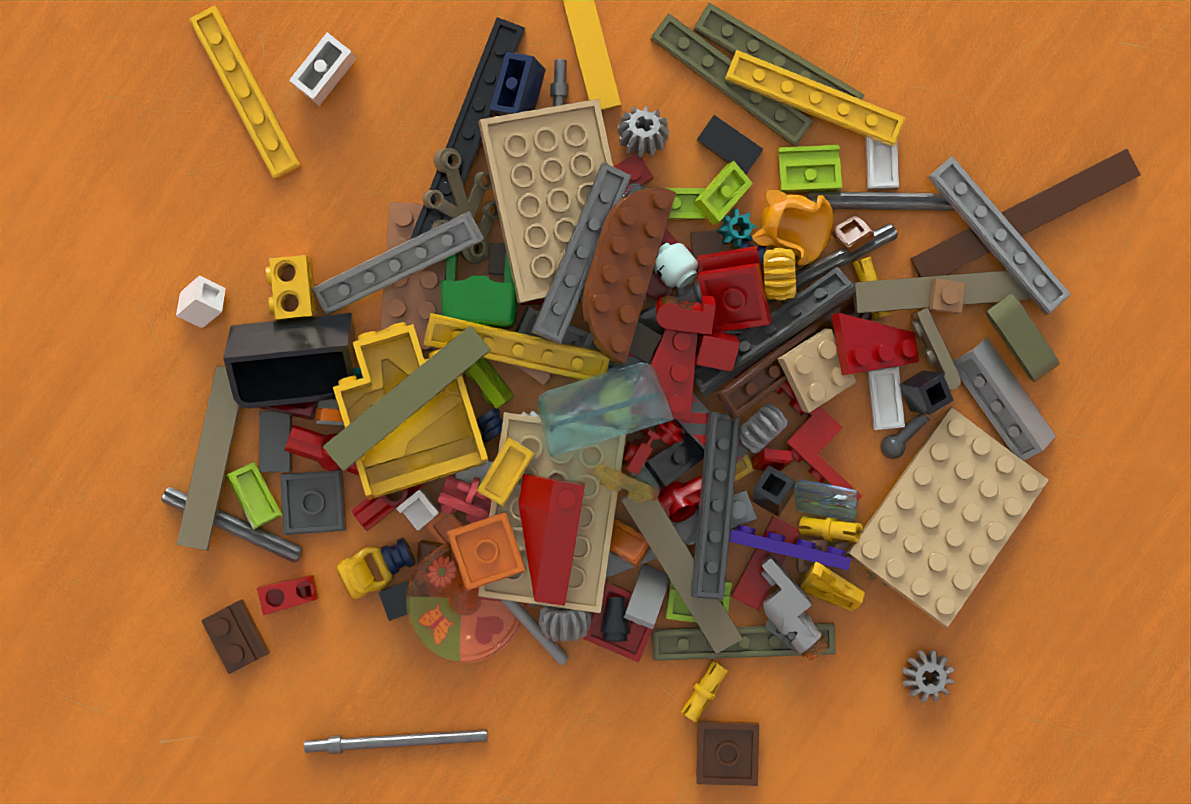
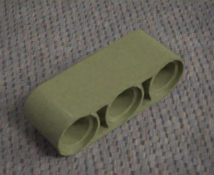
M1008 295L985 311L1000 337L1033 382H1036L1060 365L1058 358L1014 295Z

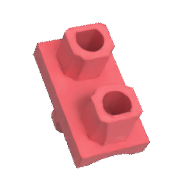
M451 476L446 477L438 498L441 511L452 514L457 509L467 513L466 519L470 523L489 517L492 500L476 491L480 478L474 477L471 484Z

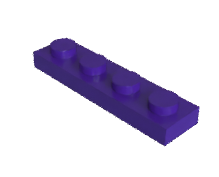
M739 524L737 530L730 529L729 542L849 570L851 557L845 556L846 550L828 546L827 552L815 549L816 543L798 539L797 544L785 542V535L768 532L767 537L755 535V528Z

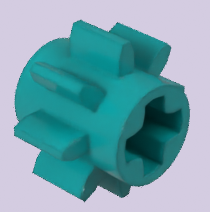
M734 209L731 210V218L725 215L721 220L723 222L721 227L716 229L724 237L722 240L723 244L733 241L734 247L737 248L742 246V239L752 241V236L749 234L752 229L756 228V225L751 224L749 220L750 213L739 216V210ZM732 226H739L740 232L733 231Z

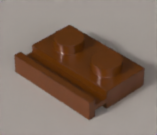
M243 599L201 620L228 674L270 653Z

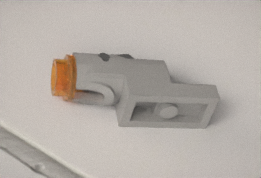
M770 554L762 561L764 570L761 574L771 586L777 584L779 587L763 601L765 615L768 617L766 628L794 652H798L802 657L806 656L811 661L819 656L828 646L824 641L825 636L817 629L809 613H804L812 605L811 599Z

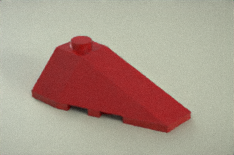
M523 473L518 505L534 601L565 606L585 483Z

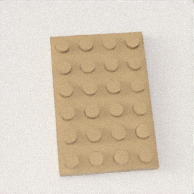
M599 99L480 119L478 122L518 303L546 297L601 164L604 162L613 166Z
M951 407L945 412L861 532L859 543L854 542L846 554L940 625L949 627L1049 480Z
M504 412L498 454L508 437L535 452L524 474L585 483L565 606L534 601L518 505L523 474L504 506L491 501L489 517L507 512L526 571L480 586L478 596L601 613L626 429Z

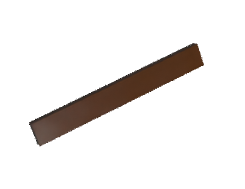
M1125 149L1001 213L1022 236L1129 182L1141 174L1128 149ZM970 228L916 255L910 260L919 277L944 276L991 251Z

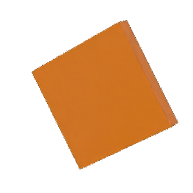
M506 511L447 531L467 591L526 571Z

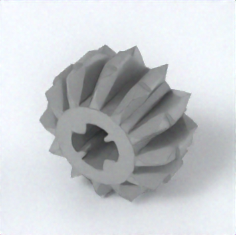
M646 105L643 111H640L634 106L631 114L624 112L622 121L618 125L617 133H619L620 146H627L626 151L628 154L634 151L638 152L639 158L646 152L653 157L656 150H663L665 141L669 138L667 118L660 117L659 109L649 112V108Z
M767 403L739 428L738 439L746 449L752 453H758L787 426L788 420L778 407L776 408L772 403Z
M544 605L540 610L539 626H541V632H543L544 638H552L553 642L564 641L566 643L569 640L578 641L579 637L587 636V631L590 630L591 614L587 611Z
M920 650L917 652L918 661L912 657L907 659L913 666L911 668H902V672L910 676L905 678L902 683L905 687L911 686L909 694L912 697L919 694V699L922 702H926L930 695L932 700L937 702L939 701V691L946 696L949 695V691L944 686L945 684H954V679L947 677V675L954 672V668L952 666H945L948 659L944 655L937 658V652L930 650L926 657L925 653ZM925 671L930 672L934 676L930 682L923 676Z

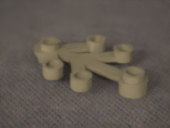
M453 148L439 149L434 155V165L439 172L446 173L455 205L445 200L442 192L439 190L426 191L423 195V203L427 208L436 209L452 219L470 211L474 219L485 191L492 189L489 172H478L475 175L474 186L467 200L458 169L461 165L460 154ZM450 155L452 157V165H449L448 163V157ZM483 176L487 178V184L485 186L482 184ZM432 194L436 196V203L434 205L430 200ZM487 201L482 207L483 216L478 224V228L484 239L477 243V253L473 250L474 245L460 251L461 256L469 263H480L488 255L489 245L486 237L494 219L499 218L496 201ZM492 205L495 207L494 215L490 212ZM448 220L434 221L431 229L447 222Z

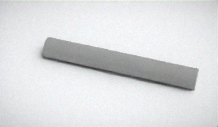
M501 599L502 603L559 665H563L569 657L556 642H553L552 638H544L541 626L519 602Z

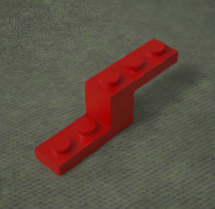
M787 380L775 389L774 392L778 395L782 392L791 399L788 403L791 408L801 416L804 413L808 416L784 441L789 447L786 451H792V458L796 462L800 463L803 460L811 467L808 473L820 484L825 480L833 488L830 493L841 504L844 505L847 501L849 504L855 505L862 495L818 455L843 427L820 406L810 413L803 412Z

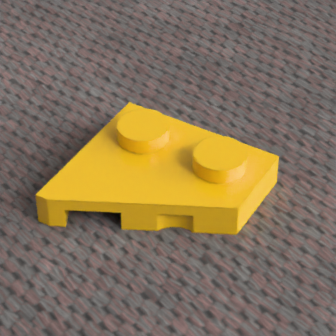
M815 562L801 577L798 584L806 594L852 612L862 604L865 592L818 562Z

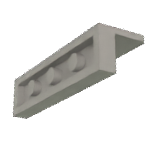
M987 338L982 340L975 348L953 361L962 382L1012 453L1024 461L1042 452L1055 438L1052 429Z

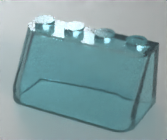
M647 363L634 364L548 390L539 397L537 402L538 413L551 457L674 420L658 374Z

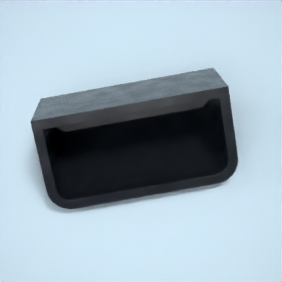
M352 313L232 325L223 360L235 402L245 408H257L336 399L333 387L339 385L338 381L350 376L357 377L356 352L352 343L355 341Z

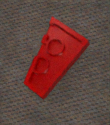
M841 313L831 315L842 375L920 362L915 332Z
M664 329L647 373L631 405L629 415L690 420L698 333Z

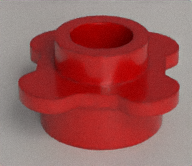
M661 417L657 422L658 426L655 428V432L665 443L673 446L676 442L680 443L685 437L682 433L683 428L674 419Z

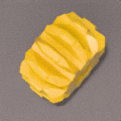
M774 248V250H766L764 254V281L768 299H777L779 301L794 298L796 295L795 253L792 249Z

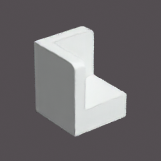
M199 275L181 291L176 316L200 328L205 327L222 312L226 288Z
M424 488L419 489L396 508L399 513L403 512L417 531L441 513L438 505Z

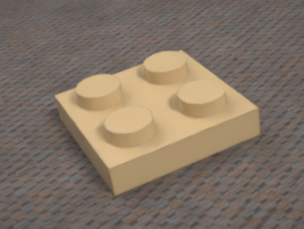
M823 329L777 358L803 412L810 413L856 383L853 374L842 375L836 339L832 329Z

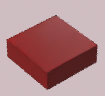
M763 448L751 458L752 469L765 471L770 465L776 470L781 471L793 461L792 451Z

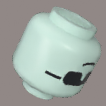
M665 243L659 248L653 270L667 287L682 289L696 278L698 262L683 244L676 243L670 245Z

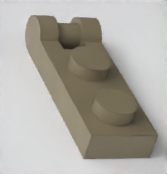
M925 308L911 314L913 321L910 322L912 330L917 338H922L926 346L923 349L926 360L931 366L935 365L938 373H943L949 390L957 389L961 384V378L929 309Z

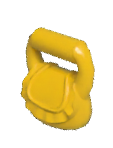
M377 546L365 547L352 558H347L337 565L339 576L352 599H359L369 592L381 590L393 579V575L382 556L381 548ZM370 553L384 580L376 581L367 565L368 563L365 561V557Z

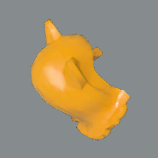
M767 190L765 198L769 205L764 209L761 216L762 229L753 235L752 240L760 246L792 249L795 256L799 258L797 262L799 266L812 264L824 252L831 237L830 233L832 232L831 229H833L834 214L830 203L821 195L817 197V202H813L800 195H786L779 190Z

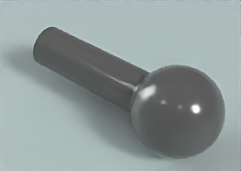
M919 413L897 435L885 437L881 443L883 455L889 459L901 457L905 451V443L930 419L925 414Z

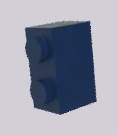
M510 52L505 53L490 110L496 116L535 110L546 69L534 56Z

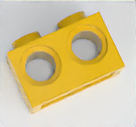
M307 255L270 258V266L266 267V279L268 285H272L273 297H269L271 315H275V320L317 317L315 294L312 291L314 283L311 258ZM287 266H293L296 271L295 277L291 281L285 282L282 278V272ZM290 296H296L299 301L297 309L293 312H288L285 308V302Z

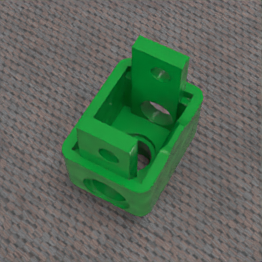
M456 253L447 257L446 280L441 281V315L500 329L513 328L516 324L518 302L507 253H505L504 283L494 282L487 276L471 275L468 279L458 281L459 254Z

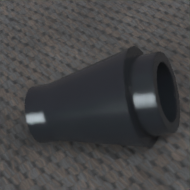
M607 597V605L600 633H603V641L627 642V635L631 633L628 619L624 618L626 612L625 598Z

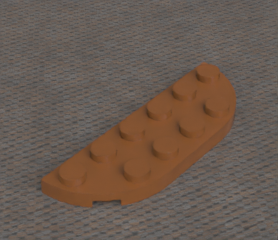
M651 187L637 190L621 198L612 207L603 224L583 292L584 321L589 324L595 338L593 342L607 358L617 364H625L676 194V192L669 189Z

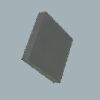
M342 470L280 474L284 535L346 530Z

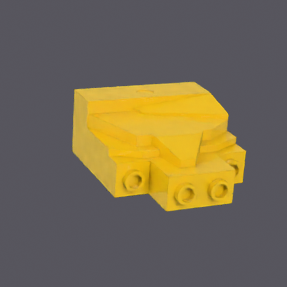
M406 322L397 323L389 326L388 332L376 335V331L363 333L358 336V341L352 342L363 378L357 380L356 376L346 377L338 381V386L333 387L345 428L439 351L429 353L430 358L424 360L413 324L407 326ZM459 376L356 461L368 500L487 464V453L463 376Z

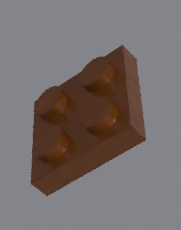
M698 721L696 783L758 786L759 723Z

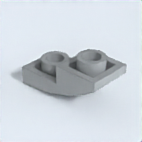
M642 564L624 615L625 619L653 629L670 579L665 572Z

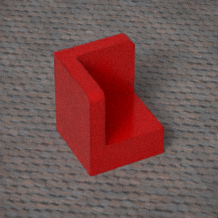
M712 330L711 335L699 333L697 338L696 365L732 371L740 345L736 335Z

